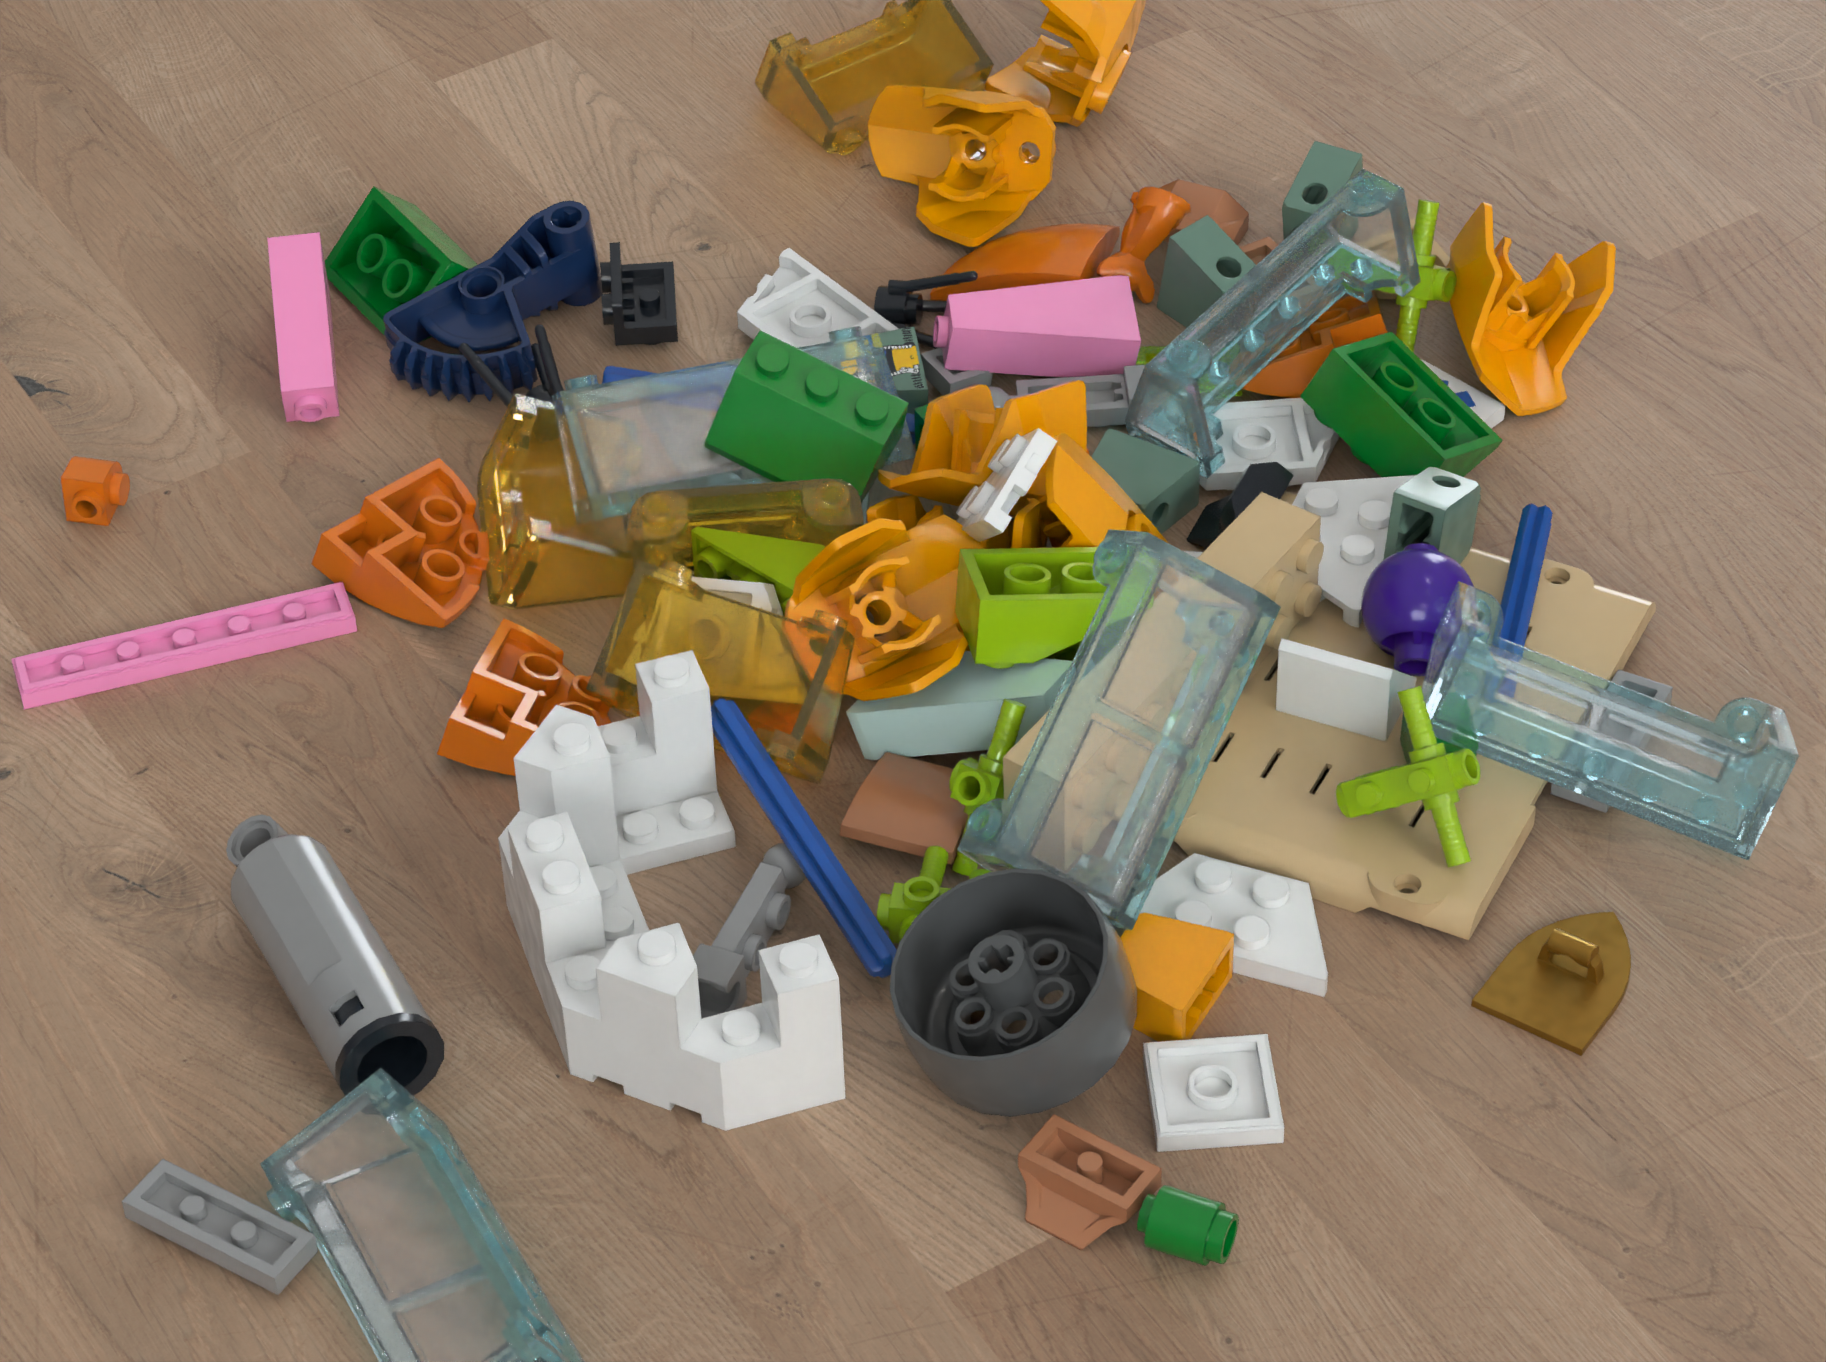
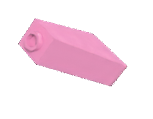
M320 232L267 238L280 389L286 422L300 420L315 422L323 418L339 416L331 299Z
M1122 275L951 294L947 298L944 316L937 315L935 317L933 328L934 347L942 348L944 368L959 371L979 370L989 371V373L1061 378L1124 374V366L1136 365L1141 344L1129 276Z

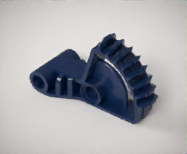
M562 201L532 215L492 258L387 312L383 318L386 328L384 335L387 346L391 350L389 359L391 371L395 374L397 380H406L412 390L423 387L430 397L442 390L448 401L458 394H463L469 403L476 395H485L491 402L495 393L463 355L431 350L417 343L432 336L442 344L455 349H459L461 343H467L473 351H490L504 348L517 342L518 346L493 353L477 354V356L483 360L511 394H513L514 389L521 387L530 391L533 383L538 380L530 339L523 320L530 316H540V311L545 308L548 311L558 310V302L560 300L571 306H586L594 303L602 294L601 271L590 213L587 207L576 201Z

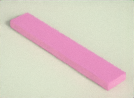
M339 582L24 655L11 660L25 710L357 632V626L344 584Z

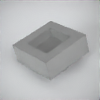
M942 348L921 354L926 379L942 395L975 384L987 386L992 384L993 373H989V371L945 369Z

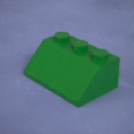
M373 186L325 260L327 279L383 335L386 329L383 318L387 312L478 265L416 205Z
M760 330L734 371L704 441V447L852 520L878 477V469L882 470L902 436L909 403Z
M1393 332L1332 349L1300 396L1314 410L1315 417L1323 425L1333 429L1350 446L1352 454L1362 463L1369 465L1380 477L1418 475L1428 467H1437L1464 477L1497 449L1503 441Z

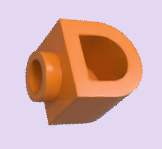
M78 456L71 458L61 476L66 521L109 526L118 505L124 506L126 504L130 490L129 476L122 472L119 462Z

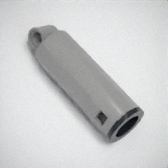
M256 815L241 822L233 830L226 848L228 859L237 867L231 880V900L348 1101L362 1108H384L402 1103L419 1093L436 1076L444 1060V1041L325 845L310 836L288 834L270 816Z

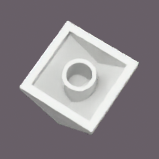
M1282 638L1278 649L1276 710L1386 741L1402 712L1397 692L1415 687L1417 678L1394 669Z

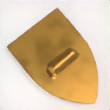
M1614 911L1570 917L1549 924L1528 935L1507 954L1474 996L1471 1006L1582 1056L1623 1000L1628 987L1631 969L1630 948L1624 929Z

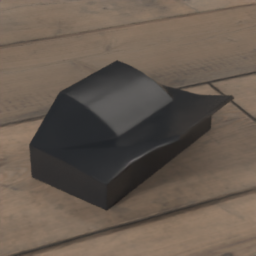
M1278 462L1250 464L1232 494L1205 506L1188 535L1187 541L1207 549L1261 492L1281 499L1294 475Z

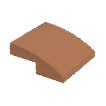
M886 752L871 769L852 800L841 823L840 836L924 857L928 847L940 846L948 852L947 863L951 864L957 856L968 814L963 812L965 805L950 797L949 782L953 768Z

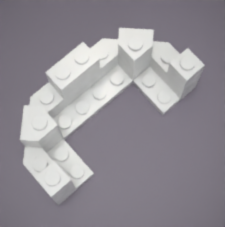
M693 650L635 664L640 716L597 726L593 716L556 704L513 758L520 811L498 837L507 907L570 1074L590 1082H594L599 1076L621 1084L624 1088V1094L670 1111L674 1105L701 1114L703 1123L725 1131L845 1099L839 977L820 934L758 950L762 1003L701 1018L697 965L680 924L675 923L649 930L627 877L628 874L736 847L735 830L717 791L710 690Z

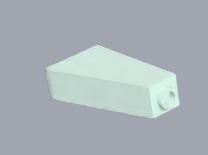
M965 651L958 666L926 688L912 694L864 702L858 699L846 711L864 759L879 760L886 752L905 757L982 751L989 749L1004 699L1017 701L1027 706L1018 736L1016 737V744L1081 677L1075 661L1043 658L1034 663H1015L1012 667L997 669L984 664H975L971 652Z

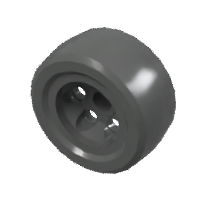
M1015 868L989 872L961 882L934 899L914 919L899 942L891 966L890 994L899 1029L908 1049L939 1090L957 1104L982 1114L1013 1117L1041 1113L1065 1104L1093 1087L1115 1065L1130 1040L1137 1017V988L1124 945L1115 928L1100 907L1085 891L1068 879L1043 870ZM1055 990L1063 992V996L1059 1001L1053 1004L1043 1003L1048 993ZM973 1012H985L981 1021L970 1024ZM1016 1020L1027 1021L1026 1026L1021 1031L1013 1034L1006 1032L1012 1022Z

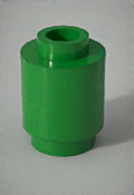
M1163 1185L1157 1195L1148 1194L1145 1197L1138 1216L1137 1230L1145 1233L1144 1243L1147 1248L1204 1266L1208 1265L1210 1261L1224 1264L1235 1242L1239 1216L1236 1213L1226 1211V1206L1222 1202Z

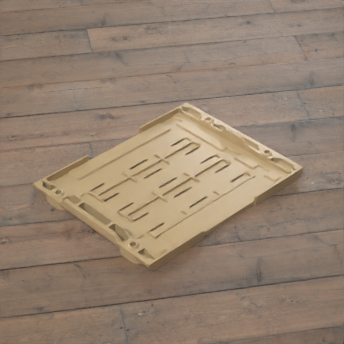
M1286 492L1280 500L1293 504L1297 494ZM1470 548L1468 555L1460 565L1469 575L1476 591V620L1479 616L1482 618L1468 640L1455 652L1441 658V668L1437 673L1428 676H1413L1417 678L1415 687L1421 686L1423 696L1463 693L1472 722L1478 712L1483 711L1474 725L1478 739L1476 758L1480 766V781L1478 784L1457 790L1460 801L1455 803L1466 847L1470 855V862L1447 867L1431 810L1425 811L1424 809L1414 827L1411 826L1423 806L1422 800L1353 818L1346 817L1341 812L1336 799V788L1339 783L1352 780L1355 777L1370 772L1407 764L1400 742L1403 711L1386 741L1277 711V670L1270 681H1267L1278 663V650L1273 649L1260 663L1255 676L1249 682H1242L1229 696L1228 702L1221 713L1216 716L1212 715L1198 729L1191 745L1184 750L1180 749L1169 760L1160 778L1153 784L1148 783L1133 799L1128 812L1122 818H1115L1113 821L1177 842L1188 856L1196 853L1307 882L1310 886L1312 899L1354 913L1371 907L1469 940L1534 826L1536 811L1534 804L1591 704L1593 712L1618 669L1622 670L1654 615L1656 604L1649 600L1596 585L1592 577L1584 570L1544 559L1527 631L1530 633L1525 640L1512 702L1504 707L1496 703L1487 705L1481 698L1482 682L1511 559L1477 548ZM1327 598L1319 602L1317 609L1310 617H1303L1291 630L1287 639L1394 669V657L1382 651L1373 642L1364 626L1363 619L1359 628L1350 626L1343 621V609ZM1229 737L1232 738L1217 762H1214ZM1277 753H1280V756L1276 760L1275 764L1269 771L1266 778H1263V775L1269 768ZM1326 769H1329V772L1325 776L1324 780L1320 784L1315 794H1312L1314 788L1318 784Z

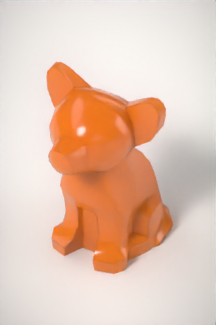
M1144 187L1139 192H1133L1130 199L1133 203V210L1122 231L1120 251L1102 260L1096 271L1099 277L1129 276L1131 291H1135L1138 298L1145 304L1153 300L1155 289L1154 283L1147 273L1144 261L1163 242L1170 231L1180 225L1184 216L1191 213L1190 204L1183 198L1156 187Z

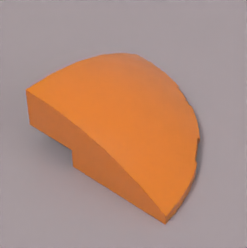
M1084 223L1058 224L1022 230L985 243L966 256H963L943 274L975 271L978 274V278L975 281L933 288L930 293V300L947 301L948 295L1099 278L1096 272L1097 267L1102 260L1110 257L1119 237L1120 226Z
M1366 289L1315 309L1314 316L1307 321L1308 326L1299 331L1297 326L1292 324L1281 326L1259 340V356L1255 359L1251 355L1240 356L1235 362L1230 373L1233 387L1263 395L1301 398V394L1332 349L1388 333L1375 290Z
M437 458L366 496L360 513L323 532L311 565L334 583L343 582L345 590L363 602L390 615L421 625L444 628L456 620L477 596L482 573L486 570L489 561V539L487 532L479 531L478 524L474 518L476 509L475 499L455 472L440 458Z
M503 618L473 669L467 688L448 720L437 755L475 768L516 776L513 758L556 704L593 716L597 726L612 723L608 716L611 699L592 675L587 677L583 675L576 676L563 665L564 652L562 649L529 629Z

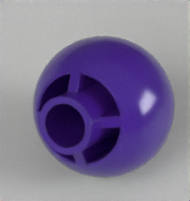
M1410 544L1403 551L1392 554L1384 559L1370 574L1362 593V619L1373 642L1382 651L1394 657L1395 670L1410 676H1428L1437 673L1441 668V658L1455 652L1470 635L1477 615L1476 591L1467 572L1453 558L1439 552L1435 546L1430 544Z

